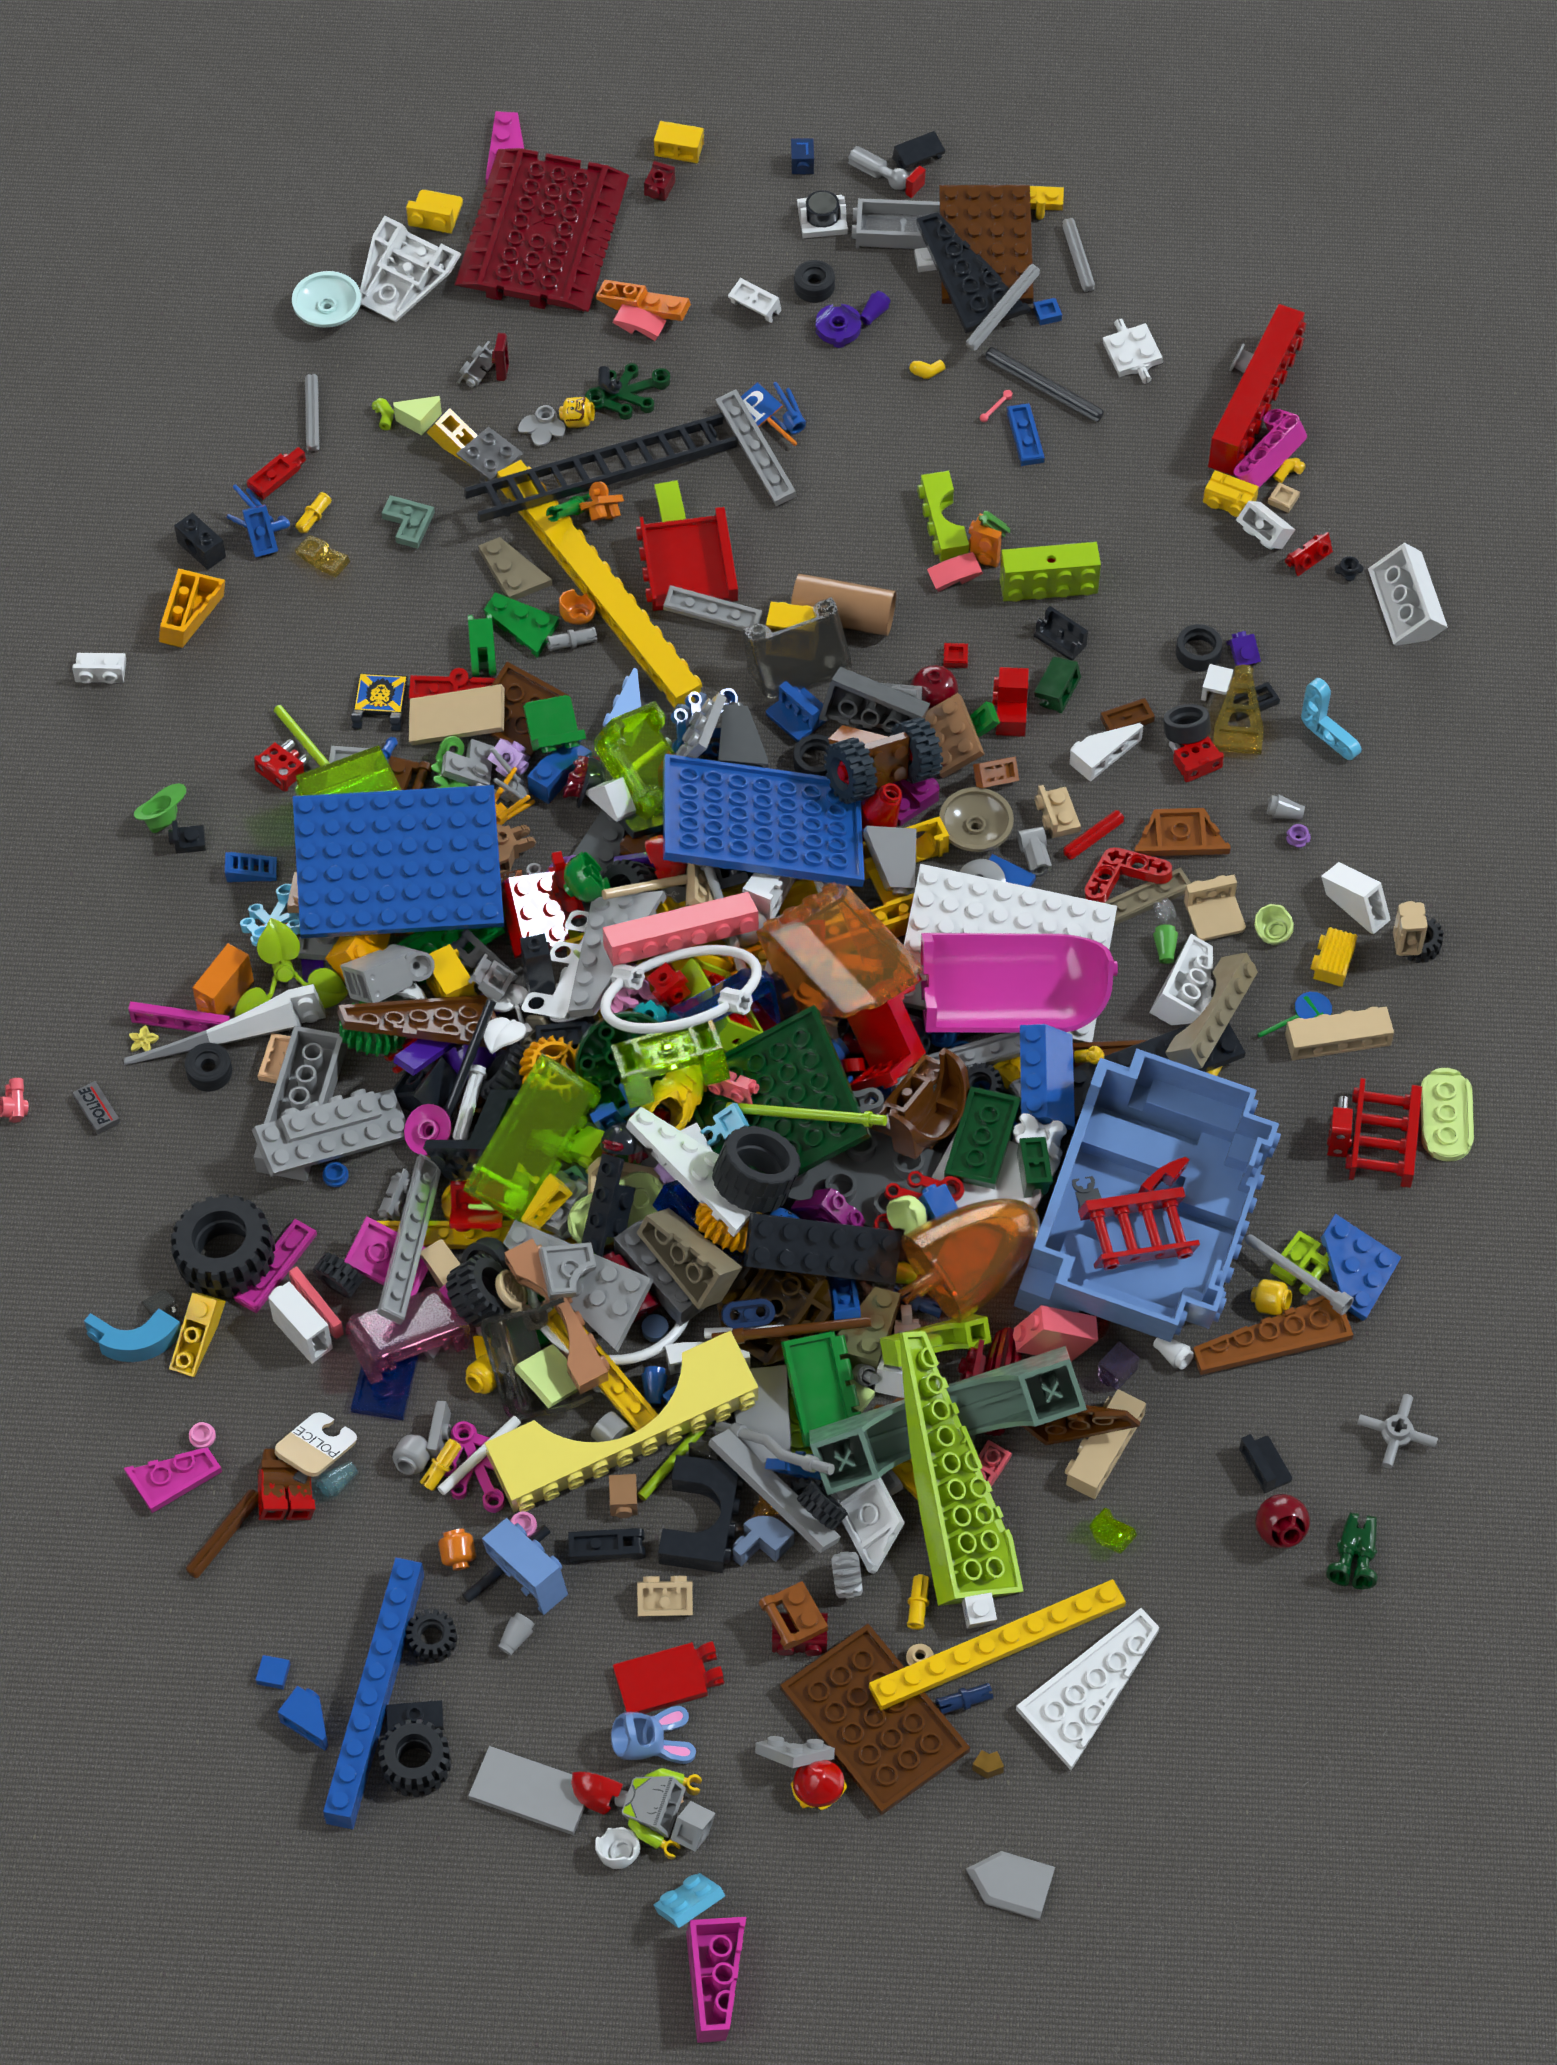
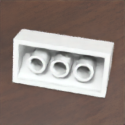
M1403 543L1368 568L1394 645L1399 646L1428 641L1448 628L1421 551Z

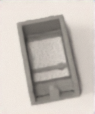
M858 198V208H853V221L857 222V225H852V239H856V248H859V246L904 249L927 248L916 225V218L935 212L939 213L940 202Z

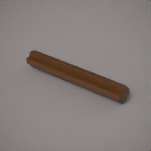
M254 1489L247 1491L187 1565L186 1570L190 1576L199 1578L258 1505L257 1491Z

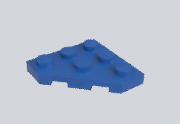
M1335 1214L1320 1238L1323 1247H1326L1329 1257L1328 1265L1333 1281L1337 1284L1338 1291L1341 1293L1346 1292L1354 1298L1348 1312L1364 1321L1399 1263L1401 1256Z

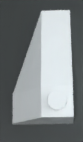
M1190 934L1149 1013L1170 1025L1191 1024L1199 1017L1212 999L1211 989L1213 988V980H1211V970L1213 968V946Z

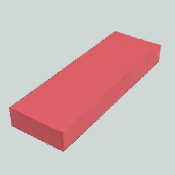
M296 1266L290 1270L291 1284L328 1324L330 1334L336 1339L344 1335L342 1322L300 1269Z

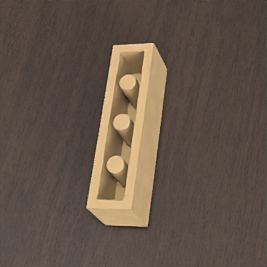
M1370 1007L1361 1011L1348 1010L1341 1014H1322L1308 1019L1296 1018L1287 1022L1285 1032L1292 1061L1391 1046L1394 1035L1387 1007Z
M1117 1389L1113 1397L1108 1396L1103 1407L1126 1410L1141 1422L1145 1415L1146 1403ZM1137 1427L1089 1437V1439L1084 1438L1079 1445L1077 1452L1080 1454L1076 1461L1071 1459L1065 1470V1474L1068 1475L1066 1485L1095 1500Z

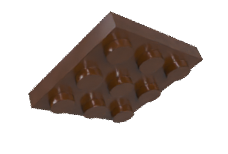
M506 662L491 685L502 684L505 688L504 731L488 733V735L497 740L501 738L508 740L510 743L518 742L526 748L525 753L532 758L536 751L533 752L523 709L524 704L568 694Z

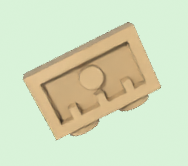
M1044 785L1038 786L1035 804L1038 810H1042L1043 826L1045 830L1049 829L1051 837L1056 838L1080 832L1081 825L1067 788L1063 787L1046 791Z
M643 1576V1581L637 1583L638 1616L693 1615V1581H687V1576H670V1581H660L659 1576Z

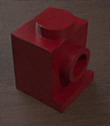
M654 161L652 169L644 182V195L666 201L675 184V167Z

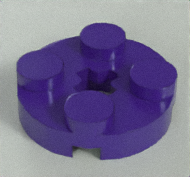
M833 304L828 305L817 314L816 334L823 341L833 344L834 347L843 348L859 336L861 332L860 314L856 309L846 304H841V307H833ZM834 323H843V326L837 327L834 326Z

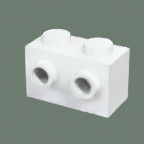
M1248 501L1236 519L1243 526L1244 531L1252 536H1256L1261 540L1260 543L1270 550L1273 548L1283 549L1295 531L1292 526L1261 502Z

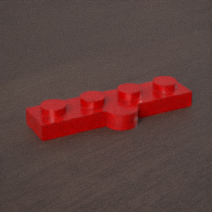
M455 668L451 671L449 677L410 675L409 700L491 686L496 678L472 677L469 679L467 671L463 668Z

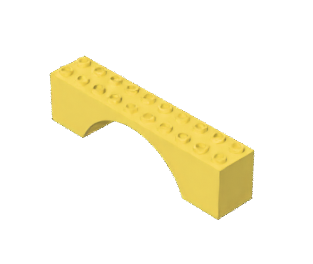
M730 1330L682 1352L681 1373L671 1399L659 1415L640 1430L611 1441L581 1442L556 1435L533 1420L485 1442L486 1453L513 1512L519 1510L520 1512H526L534 1508V1503L540 1500L550 1501L560 1495L559 1492L564 1489L574 1490L582 1486L584 1480L590 1477H594V1479L600 1478L609 1473L608 1469L617 1465L624 1467L634 1461L633 1458L640 1454L648 1456L658 1450L657 1447L664 1443L668 1445L680 1441L682 1435L688 1432H692V1434L698 1433L707 1427L706 1424L714 1420L719 1423L728 1419L731 1416L730 1413L738 1409L746 1411L755 1406V1401L758 1400L759 1387Z

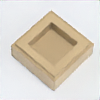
M1278 483L1268 498V504L1289 513L1298 500L1300 492Z

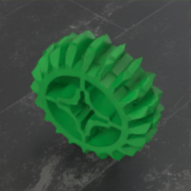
M341 1021L339 1022L342 1042L348 1044L350 1049L356 1048L357 1053L375 1054L376 1057L378 1054L387 1056L389 1052L396 1053L397 1049H401L407 1037L347 1030L343 1029Z

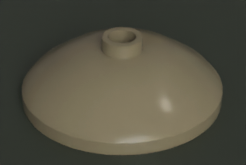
M971 787L953 793L945 800L939 814L949 834V842L966 851L983 852L992 850L1004 843L1013 829L1014 817L1011 806L1000 794L986 788Z

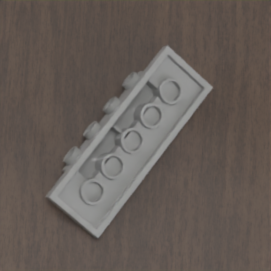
M359 1089L351 1093L349 1098L343 1099L342 1095H337L330 1098L327 1104L320 1105L318 1101L309 1103L304 1107L305 1110L297 1111L296 1108H289L281 1113L282 1116L278 1120L254 1126L252 1133L270 1177L405 1140L404 1128L406 1119L394 1090L390 1089L374 1094V1091L366 1093L365 1089Z

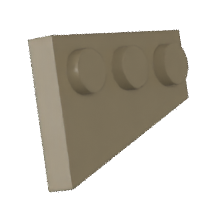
M501 537L478 546L481 556L506 597L517 600L552 585V579Z

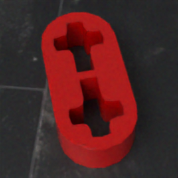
M866 1058L840 1060L844 1072L847 1074L863 1073L869 1068Z

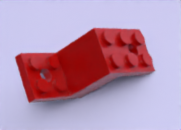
M918 970L876 984L844 1011L869 1064V1068L850 1083L852 1091L883 1086L884 1089L898 1083V1078L908 1074V1069L914 1067L919 1059L926 1054L902 1001L905 999L904 995L916 989L915 985L922 980Z

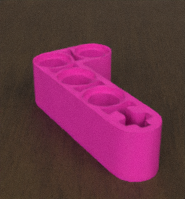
M1273 409L1264 415L1263 421L1269 433L1235 467L1234 474L1236 478L1257 485L1260 488L1284 461L1295 452L1307 438V433L1296 414L1281 409Z

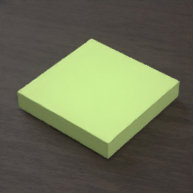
M554 1344L518 1363L514 1369L548 1408L578 1392L567 1372V1358Z

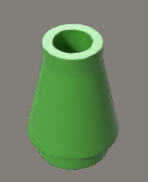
M1172 925L1157 926L1153 937L1159 955V962L1162 964L1173 963L1178 932L1175 931V927Z

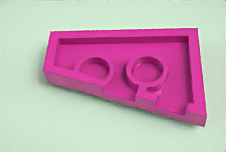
M208 1447L178 1454L171 1459L159 1462L154 1460L148 1462L147 1465L124 1468L128 1478L152 1513L222 1472L221 1466Z

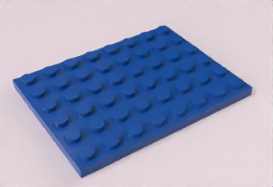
M665 754L663 760V860L863 887L865 878L861 800L850 804L841 802L839 796L836 797L834 795V788H830L829 784L831 782L826 776Z
M494 785L293 796L301 939L504 927Z

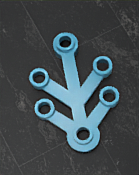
M284 884L276 889L278 903L271 915L263 909L262 904L249 906L250 918L241 920L240 925L243 933L252 934L250 938L252 945L257 947L258 939L270 918L282 923L288 922L286 925L296 935L300 934L299 913L283 914L287 908L291 884ZM255 919H259L265 925L258 927Z

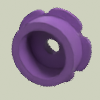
M1293 825L1287 831L1288 836L1286 840L1290 845L1301 848L1310 842L1311 836L1304 825Z

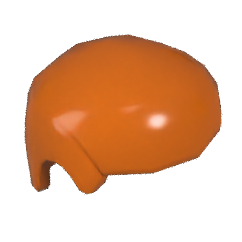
M574 589L563 592L559 597L560 616L565 622L573 625H583L593 619L596 613L595 602L588 597L587 593L580 596L576 594Z

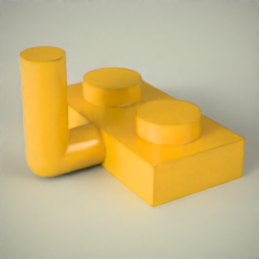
M1030 186L1031 209H1036V218L1038 220L1044 218L1045 210L1063 211L1064 187Z

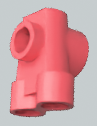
M22 1078L10 1079L9 1084L5 1086L6 1097H0V1117H9V1122L13 1123L21 1122L24 1115L28 1114V1101L23 1100L24 1082Z

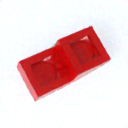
M1182 1157L1162 1166L1145 1180L1138 1193L1154 1191L1161 1182L1171 1187L1186 1169L1189 1159Z

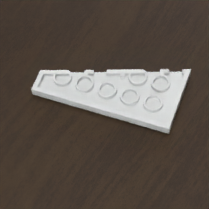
M640 1107L631 1116L626 1128L646 1148H652L659 1155L657 1160L663 1166L668 1165L674 1171L673 1176L699 1203H706L713 1211L711 1215L717 1221L722 1220L729 1227L728 1232L734 1237L748 1222L750 1213L754 1212L742 1210L732 1205L715 1188L712 1174L719 1155L643 1107Z
M1142 1608L1016 1706V1711L1070 1770L1073 1769L1159 1632V1626Z

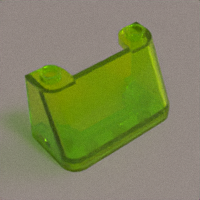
M656 701L612 718L594 740L595 750L613 779L624 777L636 808V814L643 820L650 819L663 812V760L665 754L675 755L660 732L665 724V714Z

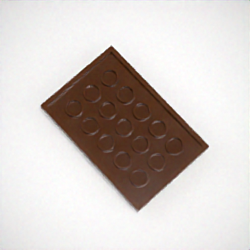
M939 185L940 215L955 229V233L963 241L966 240L976 255L979 254L1002 278V282L1010 289L1027 267L1032 264L1030 185ZM941 280L942 304H952ZM1033 283L1019 298L1023 303L1033 304Z
M866 1624L782 1683L780 1690L820 1740H823L825 1745L835 1748L834 1757L882 1816L969 1753L970 1747L925 1692L880 1710L869 1689V1683L904 1668V1666L872 1627Z

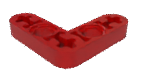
M1109 848L1104 852L1085 887V899L1106 903L1121 875L1156 884H1166L1172 879V865L1164 859L1121 848ZM1135 863H1141L1144 865L1142 868L1139 869L1132 867V865ZM1103 874H1109L1112 876L1110 879L1107 880L1099 878Z

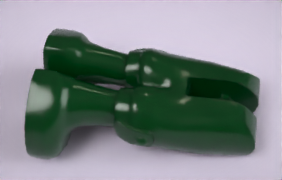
M1350 1512L1341 1540L1337 1543L1340 1560L1339 1562L1331 1563L1327 1567L1326 1576L1331 1582L1339 1586H1347L1350 1581L1352 1559L1354 1555H1357L1358 1561L1352 1585L1355 1589H1370L1376 1585L1378 1579L1376 1572L1369 1568V1562L1374 1559L1377 1553L1375 1548L1377 1517L1367 1515L1366 1523L1363 1529H1361L1358 1522L1359 1514Z

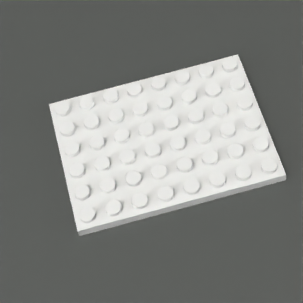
M920 864L897 977L918 970L922 978L921 981H926V975H923V966H920L921 933L1067 934L1097 941L1109 949L1117 906ZM921 981L915 985L916 989L904 995L905 999L902 1001L905 1007L926 1010L925 1000H921ZM1096 1019L1080 1029L1067 1032L1073 1035V1043L1092 1042Z

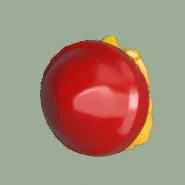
M828 1760L815 1761L810 1765L799 1767L791 1783L793 1795L802 1808L818 1807L820 1810H824L835 1803L847 1788L841 1769Z

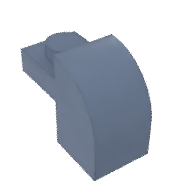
M757 1516L751 1518L744 1523V1535L739 1537L733 1545V1560L742 1566L761 1549L776 1562L794 1545V1532L774 1517Z

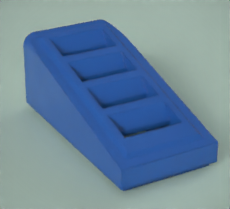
M225 852L226 881H277V857ZM254 865H259L258 871H254ZM264 865H269V872H264Z

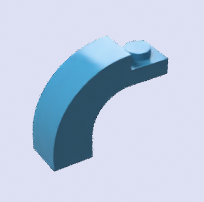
M159 1308L144 1325L133 1330L116 1329L91 1313L84 1320L88 1337L99 1343L102 1355L122 1362H139L162 1354L178 1340L181 1331L180 1321Z

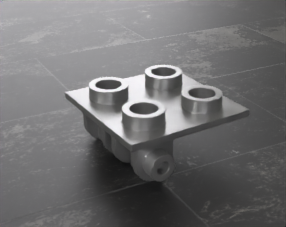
M487 427L457 452L456 455L480 473L479 480L483 483L493 480L497 476L498 471L516 462L523 455V452L490 427Z

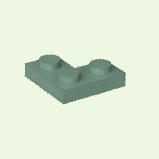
M390 495L382 511V519L401 524L395 536L396 543L418 549L435 514V510L432 506Z

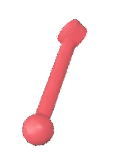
M1005 390L1003 397L986 413L980 415V421L987 422L989 416L1005 400L1012 398V391Z

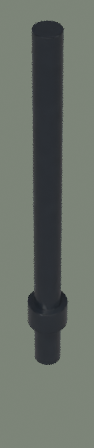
M491 999L486 1000L444 1107L450 1118L451 1125L454 1117H452L497 1003Z

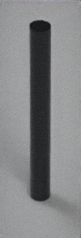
M543 1525L529 1539L541 1542L550 1534V1530ZM496 1565L462 1595L463 1598L470 1603L505 1572Z

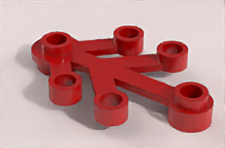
M912 1171L907 1177V1184L911 1188L928 1187L936 1184L937 1187L946 1184L947 1187L952 1186L955 1189V1193L951 1195L955 1202L960 1200L964 1194L962 1181L954 1176L937 1180L924 1176L919 1171ZM911 1176H917L920 1182L913 1183ZM897 1183L888 1184L884 1191L886 1198L889 1200L907 1195L919 1199L922 1193L901 1188ZM895 1188L897 1195H891L888 1189ZM887 1213L878 1215L873 1223V1228H880L879 1223L885 1222L889 1230H894L887 1218ZM950 1221L945 1222L946 1228L941 1229L936 1226L934 1230L938 1233H945L950 1227ZM927 1222L923 1230L919 1232L923 1235L924 1239L918 1241L915 1238V1234L911 1235L913 1244L922 1245L927 1240Z

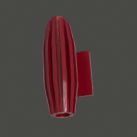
M1003 1328L996 1332L986 1357L982 1354L985 1340L979 1339L974 1347H970L966 1358L962 1357L958 1366V1373H961L960 1381L1021 1361L1022 1353L1016 1351L1013 1338L1014 1329ZM1006 1428L983 1433L985 1435L1001 1436Z

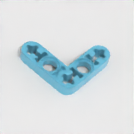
M1315 678L1306 687L1301 719L1308 729L1347 760H1352L1361 753V746L1353 736L1327 716L1331 690L1324 680Z

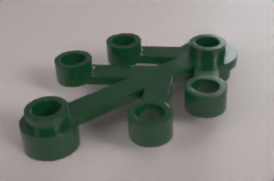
M629 363L625 366V372L620 378L622 388L619 393L611 395L598 385L597 388L589 389L584 397L594 404L595 410L606 408L619 413L621 419L628 420L633 415L632 406L629 404H619L612 400L618 398L640 406L641 411L644 413H651L654 410V400L650 397L644 398L633 393L653 387L659 390L666 389L670 384V372L667 369L658 368L653 371L652 378L628 385L631 379H635L639 375L638 366L634 363ZM610 370V377H613L611 380L616 379L617 382L616 372Z

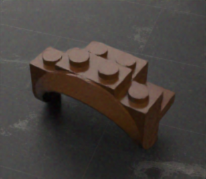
M945 1048L939 1052V1060L923 1055L885 1100L882 1110L877 1113V1115L887 1116L886 1126L872 1125L870 1129L891 1136L894 1151L913 1159H917L925 1148L931 1150L936 1143L952 1133L962 1117L966 1097L970 1090L968 1070L964 1062L956 1054ZM937 1082V1085H936V1088H935V1091H934V1090H933V1086H934L935 1083Z

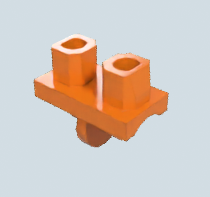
M594 482L589 489V495L593 501L579 503L581 510H589L591 521L604 518L605 520H611L621 516L618 503L624 501L622 494L608 495L609 491L605 483Z

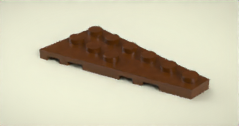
M485 995L347 1004L338 1005L337 1014L343 1029L469 1045L488 998ZM494 1011L492 1013L490 1021L497 1018ZM484 1036L479 1047H487Z

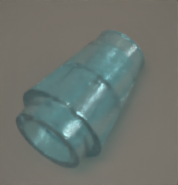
M348 1461L322 1473L320 1479L317 1480V1486L326 1497L337 1496L354 1476L358 1474V1471L354 1464Z

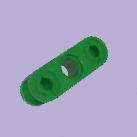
M487 613L486 618L474 619L473 615H468L472 677H480L479 669H489V676H497L492 613Z

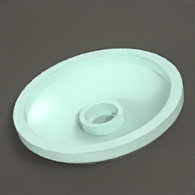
M323 271L311 274L297 284L292 294V305L294 312L303 322L315 327H334L349 321L355 316L361 305V293L356 282L347 275L334 271Z

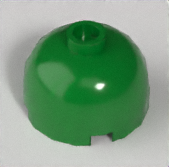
M582 851L567 863L564 869L566 884L563 887L570 897L575 896L578 900L589 903L602 897V890L609 889L611 886L607 877L602 879L599 872L602 868L587 852L583 853Z

